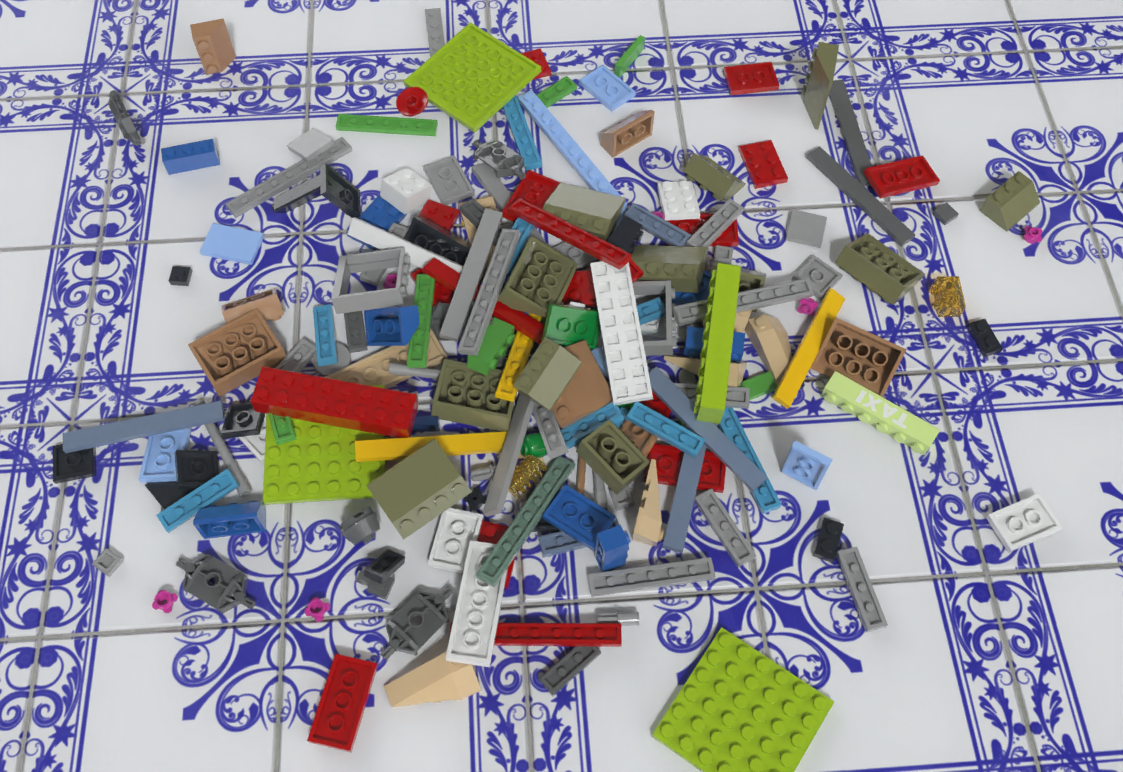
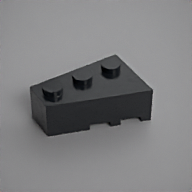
M623 215L607 242L618 248L620 247L632 255L635 246L644 234L643 225Z

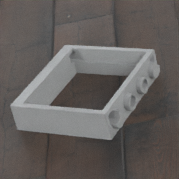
M405 248L340 256L331 297L336 314L404 305V297H407V276L410 274L408 265L411 264L410 256L406 255ZM398 267L396 288L347 294L351 273Z
M671 280L634 282V295L666 294L667 340L643 341L645 356L673 355V347L677 346L676 336H672V331H676V320H672V315H674L672 309L675 304H672V299H675V288H671ZM603 343L604 357H606V355H605V349H604V343Z

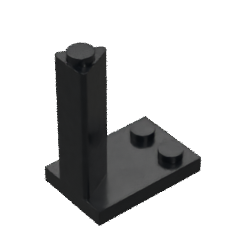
M325 163L320 166L319 175L275 197L272 209L275 213H287L322 195L345 212L346 215L351 218H359L361 216L360 190Z

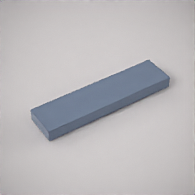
M635 203L624 214L642 224L643 230L671 246H686L687 241L691 238V234Z
M617 518L610 528L619 525ZM563 531L538 536L543 558L586 548V546Z

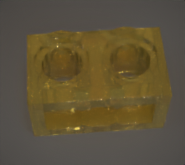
M938 276L931 285V294L934 295V309L937 310L938 317H960L966 305L959 276Z

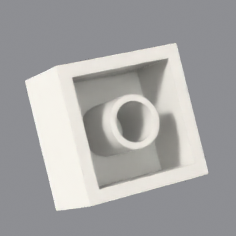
M406 167L382 179L380 196L403 214H407L426 204L428 199L430 200L432 185Z

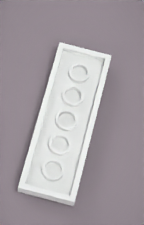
M470 540L446 653V661L490 667L507 570L495 587L477 579L476 573L497 544Z

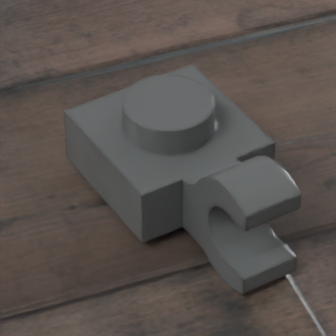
M360 570L355 577L357 583L368 586L367 593L387 600L395 583V579L389 577L383 584L377 583L365 577L364 572Z

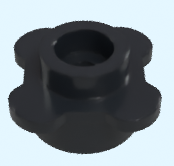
M475 487L463 500L468 503L471 510H476L486 503L487 497L481 494L480 488Z

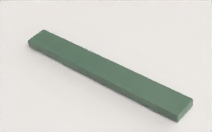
M561 456L555 459L476 573L477 579L493 587L497 585L542 518L544 512L574 470L576 463Z

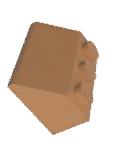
M224 18L191 24L192 38L205 74L223 72L236 58Z
M653 110L640 111L635 115H631L623 122H619L609 130H605L601 134L600 145L613 158L652 135L655 112Z
M275 288L222 305V314L226 324L256 308L265 321L281 319L284 311Z

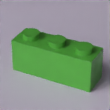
M495 317L491 321L493 324L489 325L486 330L478 355H468L467 360L468 368L486 376L489 375L491 370L496 369L499 358L504 357L508 345L513 344L516 336L514 334L515 326Z

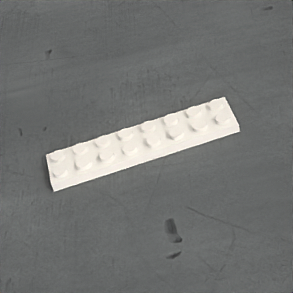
M603 261L590 263L614 405L651 400L653 395L629 262L621 270Z

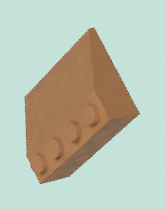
M257 308L188 344L219 397L259 376L262 366L274 368L286 357L283 347Z
M835 318L811 369L830 378L836 371L883 397L907 349Z
M585 340L564 347V349L579 359L582 365L552 409L561 428H565L613 402L612 391Z

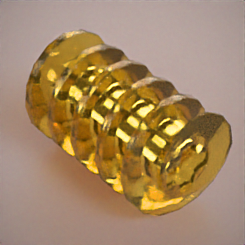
M527 455L525 460L520 462V466L515 467L508 491L515 498L520 499L519 491L525 494L527 491L524 486L531 488L532 485L529 481L536 483L535 475L542 477L540 469L546 472V465L537 457Z

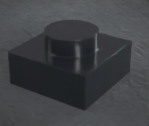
M173 266L169 277L170 285L189 286L193 272L191 267Z

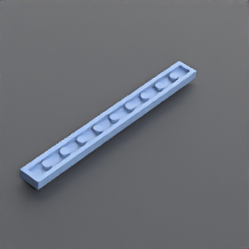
M532 90L518 96L521 106L591 190L621 197Z

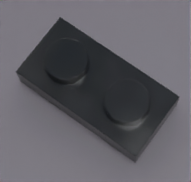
M986 319L968 323L967 329L983 357L1002 351L1003 348Z
M824 517L814 549V557L831 563L834 562L844 527L843 523Z
M387 549L364 569V576L383 584L405 563V556Z

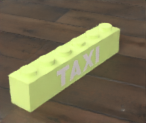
M836 371L821 394V397L828 403L840 407L844 412L854 415L863 423L870 424L879 432L891 436L895 441L907 445L914 452L921 453L922 455L926 454L940 431L937 427Z

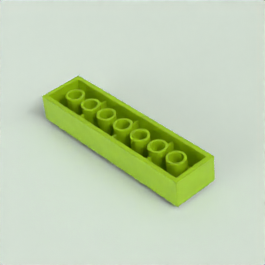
M718 263L716 270H712L709 283L710 292L707 299L708 308L704 323L706 325L702 339L703 347L700 355L701 364L698 371L699 381L696 388L697 398L693 412L697 414L696 421L720 424L725 411L741 266Z

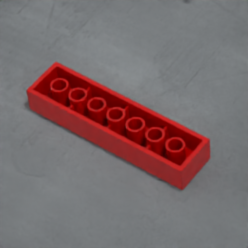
M263 366L250 401L255 412L272 413L282 417L289 416L293 419L396 438H410L419 406L417 394Z

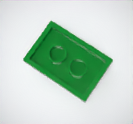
M549 304L541 341L546 337L559 345L570 346L585 340L589 348L595 349L601 327L598 310Z

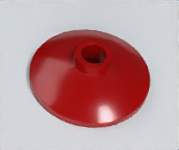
M409 87L403 90L396 100L398 111L402 115L409 117L420 114L428 105V95L420 87Z

